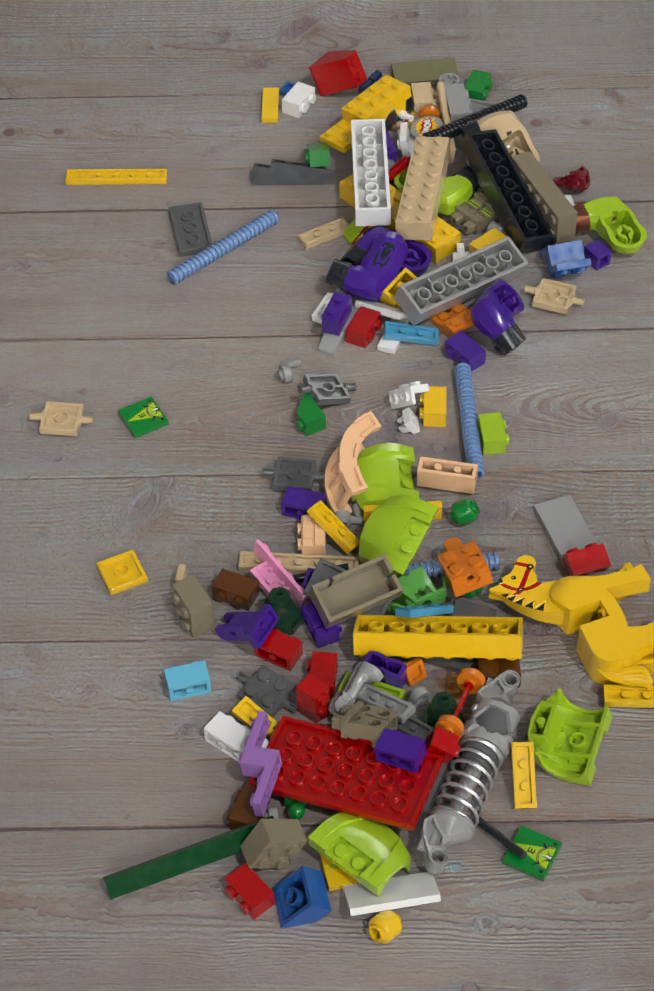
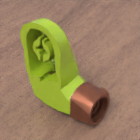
M602 197L573 206L577 211L575 234L595 230L601 238L609 243L612 249L624 254L639 251L647 239L645 228L638 222L631 209L618 197Z

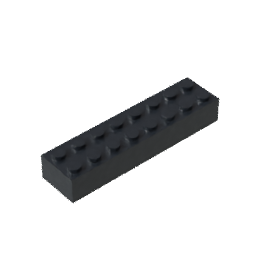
M497 130L467 133L460 148L507 237L511 238L521 253L538 251L548 246L554 235Z

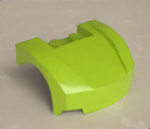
M381 443L362 449L358 454L357 466H359L361 475L368 488L365 492L352 496V501H357L363 510L364 505H380L393 496L403 495L420 499L419 491L414 490L411 470V466L415 463L413 447L397 443Z
M403 495L389 497L375 508L365 522L358 549L360 563L363 564L386 554L393 568L392 574H396L398 578L405 575L438 512V507L416 497Z
M557 688L556 693L552 694L546 701L542 700L538 704L530 720L528 741L533 742L535 763L552 776L563 781L591 786L596 771L594 764L603 734L608 733L612 720L609 707L604 706L596 710L577 707L565 697L561 688Z
M342 812L326 819L308 836L309 845L376 896L381 894L391 877L401 868L405 867L406 871L410 874L411 856L401 838L383 823Z

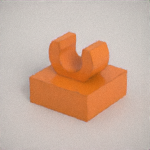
M416 657L406 663L407 685L413 686L427 677L421 658Z

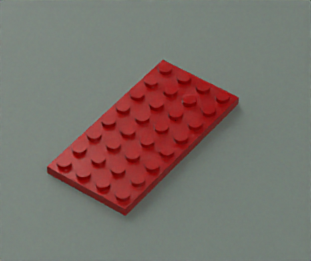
M282 716L266 747L279 750L282 760V766L272 794L414 831L444 762L443 755L427 752L417 773L409 772L376 761L372 741L361 738H342L340 730L287 716ZM251 777L249 784L257 787V778Z

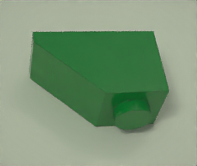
M309 393L304 394L297 410V420L295 421L298 430H302L306 437L326 429V416Z

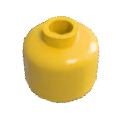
M392 910L380 911L368 922L370 937L379 943L386 944L391 942L402 931L401 918Z

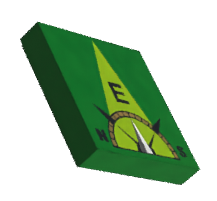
M152 396L118 410L119 416L134 438L169 425L168 419Z
M521 825L513 842L525 850L527 855L524 859H520L508 849L502 864L544 882L562 847V842Z

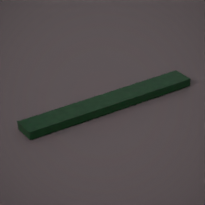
M272 815L263 819H274ZM260 820L104 876L103 879L110 900L242 852L240 846Z

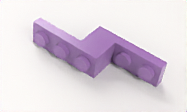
M258 711L256 719L252 720L251 733L246 737L244 752L239 755L238 766L241 767L243 776L257 778V789L251 795L250 805L253 806L255 816L264 817L282 766L279 750L262 748L270 726L267 712Z

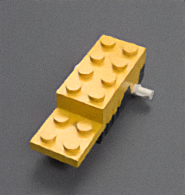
M389 75L383 76L341 108L343 119L320 135V141L326 142L327 145L345 153L352 148L351 120L385 119L386 131L401 119L412 122L414 116L410 115L413 109L410 85Z

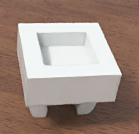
M409 407L402 410L403 415L397 419V422L401 425L398 429L402 433L412 432L413 435L420 432L418 417Z

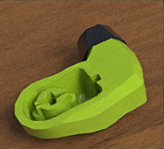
M465 166L451 177L445 178L438 213L447 216L453 215L455 207L468 202L470 197L479 188L480 184L470 166ZM408 168L404 169L394 178V184L401 192H403Z

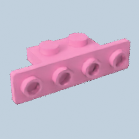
M259 539L255 540L254 552L263 563L252 568L249 575L259 581V586L273 603L290 593L301 607L305 605L307 597L303 595L305 589L297 584L293 575L284 569L281 561L271 554L266 544H263Z

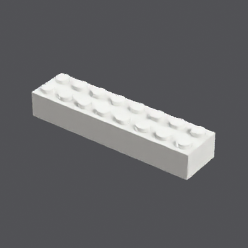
M385 119L351 120L356 226L391 225Z

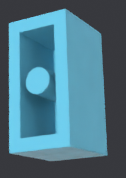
M205 660L164 669L170 701L211 692V682Z

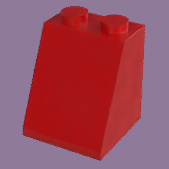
M356 50L328 51L308 67L320 96L357 88L367 80Z

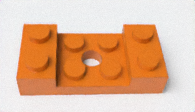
M462 303L445 310L449 313L441 312L428 318L448 338L474 325L471 321L472 307L467 309Z

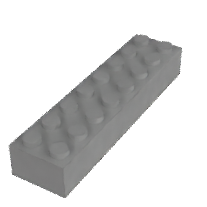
M508 236L400 285L393 298L410 322L415 325L481 294L499 279L507 282L520 276L529 263Z

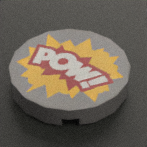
M434 116L419 118L411 125V135L414 138L421 137L424 133L443 126V122Z

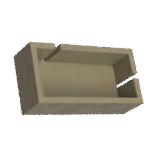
M386 554L337 574L330 581L326 579L311 586L308 593L326 629L400 597L403 588L396 574L390 577L393 568Z

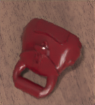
M584 166L568 172L564 177H555L553 179L557 186L565 187L568 190H573V192H583L591 185L589 171Z

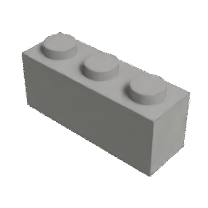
M464 84L444 85L450 121L453 122L473 114L468 89L465 90Z

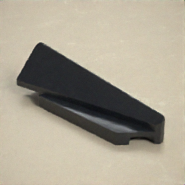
M272 159L271 166L254 163L251 184L332 185L334 184L336 171L326 169L324 166L310 167L306 163Z

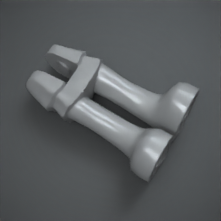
M366 661L359 662L353 669L345 688L337 691L335 697L331 699L328 706L329 712L332 715H341V709L345 704L352 706L356 702L355 699L364 683L371 684L372 682L381 681L384 677L382 672Z

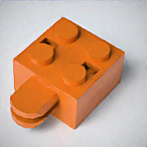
M453 537L444 542L445 552L437 555L442 574L445 576L455 598L493 583L489 565L475 541L463 545L459 538Z

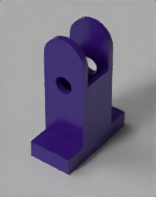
M263 604L259 611L226 612L224 620L227 624L217 625L215 632L226 641H249L254 648H261L280 618L270 604Z

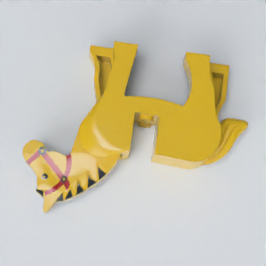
M523 555L516 560L512 572L503 578L500 577L499 585L489 589L491 593L489 594V599L503 601L509 607L527 617L545 623L556 624L567 635L579 631L576 651L589 677L596 683L601 685L622 684L647 689L652 687L653 680L651 675H654V622L644 626H628L624 613L618 604L626 596L649 592L651 578L642 564L633 567L631 562L625 563L618 572L607 575L566 576L559 580L540 583L537 581L535 573V559L532 556Z

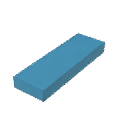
M385 321L384 339L432 346L438 345L439 328Z
M441 603L398 607L396 609V616L408 618L454 613V606Z

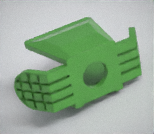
M423 567L410 571L407 576L402 575L398 580L403 588V592L400 597L393 600L396 603L388 605L387 610L390 615H396L398 607L437 604L446 601L445 576L441 577L442 588L436 590Z

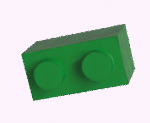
M472 70L464 86L465 90L468 89L469 98L482 101L484 99L487 100L489 90L493 87L491 73Z
M326 142L306 144L307 149H304V159L306 163H309L310 167L330 166V154Z

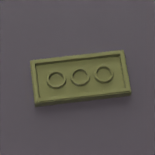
M455 58L391 63L393 78L410 85V87L411 83L430 82L431 85L437 84L439 77L445 73H454L459 76Z

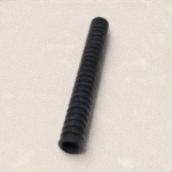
M520 94L428 131L423 136H441L451 139L462 134L461 128L474 120H479L488 114L509 110L514 113L526 108L528 105L527 98Z

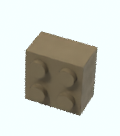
M194 575L173 584L174 593L171 594L175 603L173 610L177 618L181 617L185 631H189L192 637L195 638L215 629L213 603L196 576Z
M260 819L240 847L249 868L284 869L290 865V862L301 851L307 839L298 819Z

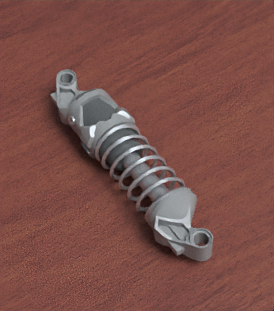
M507 670L495 679L488 677L485 686L477 692L474 704L471 707L472 712L469 720L464 723V732L459 739L460 750L456 756L457 759L450 763L452 771L446 774L447 782L441 785L443 794L436 797L438 806H434L431 809L430 814L424 819L420 829L421 840L417 850L423 852L425 869L431 874L437 875L443 872L449 858L446 850L447 847L469 842L473 838L475 826L479 823V815L483 812L484 803L488 800V792L493 788V781L497 777L498 769L503 761L507 759L511 750V742H513V738L516 735V728L519 723V714L511 705L508 697H512L516 693L521 680L520 675L516 671ZM457 762L462 771L456 770L454 768V765ZM455 774L461 778L459 783L451 782L450 775ZM485 783H489V786L487 787V789H486V787H485V785H484ZM477 784L483 788V791L475 792ZM450 785L456 791L454 794H448L445 792V787ZM484 794V798L481 800L478 795ZM473 795L478 800V803H470ZM446 797L451 803L449 806H444L440 803V799ZM480 805L479 810L476 811L474 807ZM468 807L473 811L474 814L466 815ZM433 858L440 860V862L434 861Z

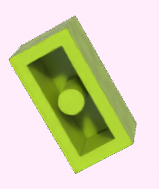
M501 412L478 414V430L483 455L506 453V445H509V434H505L506 420H502Z

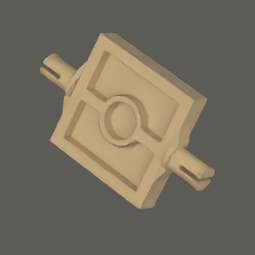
M542 278L537 287L526 285L524 292L534 294L533 307L566 315L572 304L584 306L585 299L575 297L577 286Z
M47 401L41 413L30 412L29 414L30 420L41 421L39 427L40 434L77 436L82 423H94V416H83L84 405L79 403Z

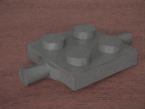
M337 373L306 374L303 377L305 386H298L299 394L309 393L317 405L349 404L352 398L348 391H356L357 387L355 383H344Z
M278 456L274 469L262 467V476H273V490L286 491L288 486L312 491L315 480L324 481V473L316 472L315 459Z
M264 665L251 677L239 672L236 679L245 684L238 694L239 700L247 696L272 718L283 708L296 713L297 705L289 701L291 695L296 690V684Z

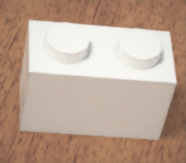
M297 82L282 99V113L300 118L316 100L315 87Z

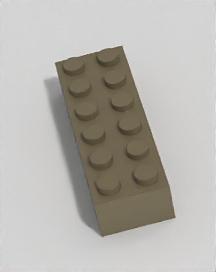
M530 151L511 156L554 235L552 239L554 243L560 244L574 240L577 211Z

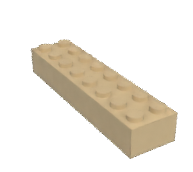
M415 137L395 221L396 233L402 236L404 240H432L451 155L449 137Z

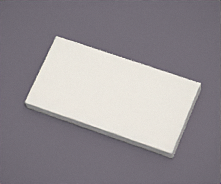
M429 872L393 877L388 881L379 896H376L360 883L343 886L350 916L441 901L434 876Z

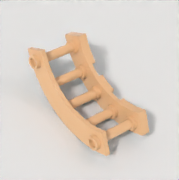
M372 411L357 418L347 428L339 447L336 448L327 462L324 473V490L328 505L333 513L339 510H346L351 514L353 511L348 504V500L352 496L365 492L368 488L361 475L359 466H357V458L360 451L365 449L362 445L363 440L381 428V424Z

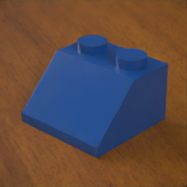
M302 866L273 887L281 928L314 923L331 912L321 871Z

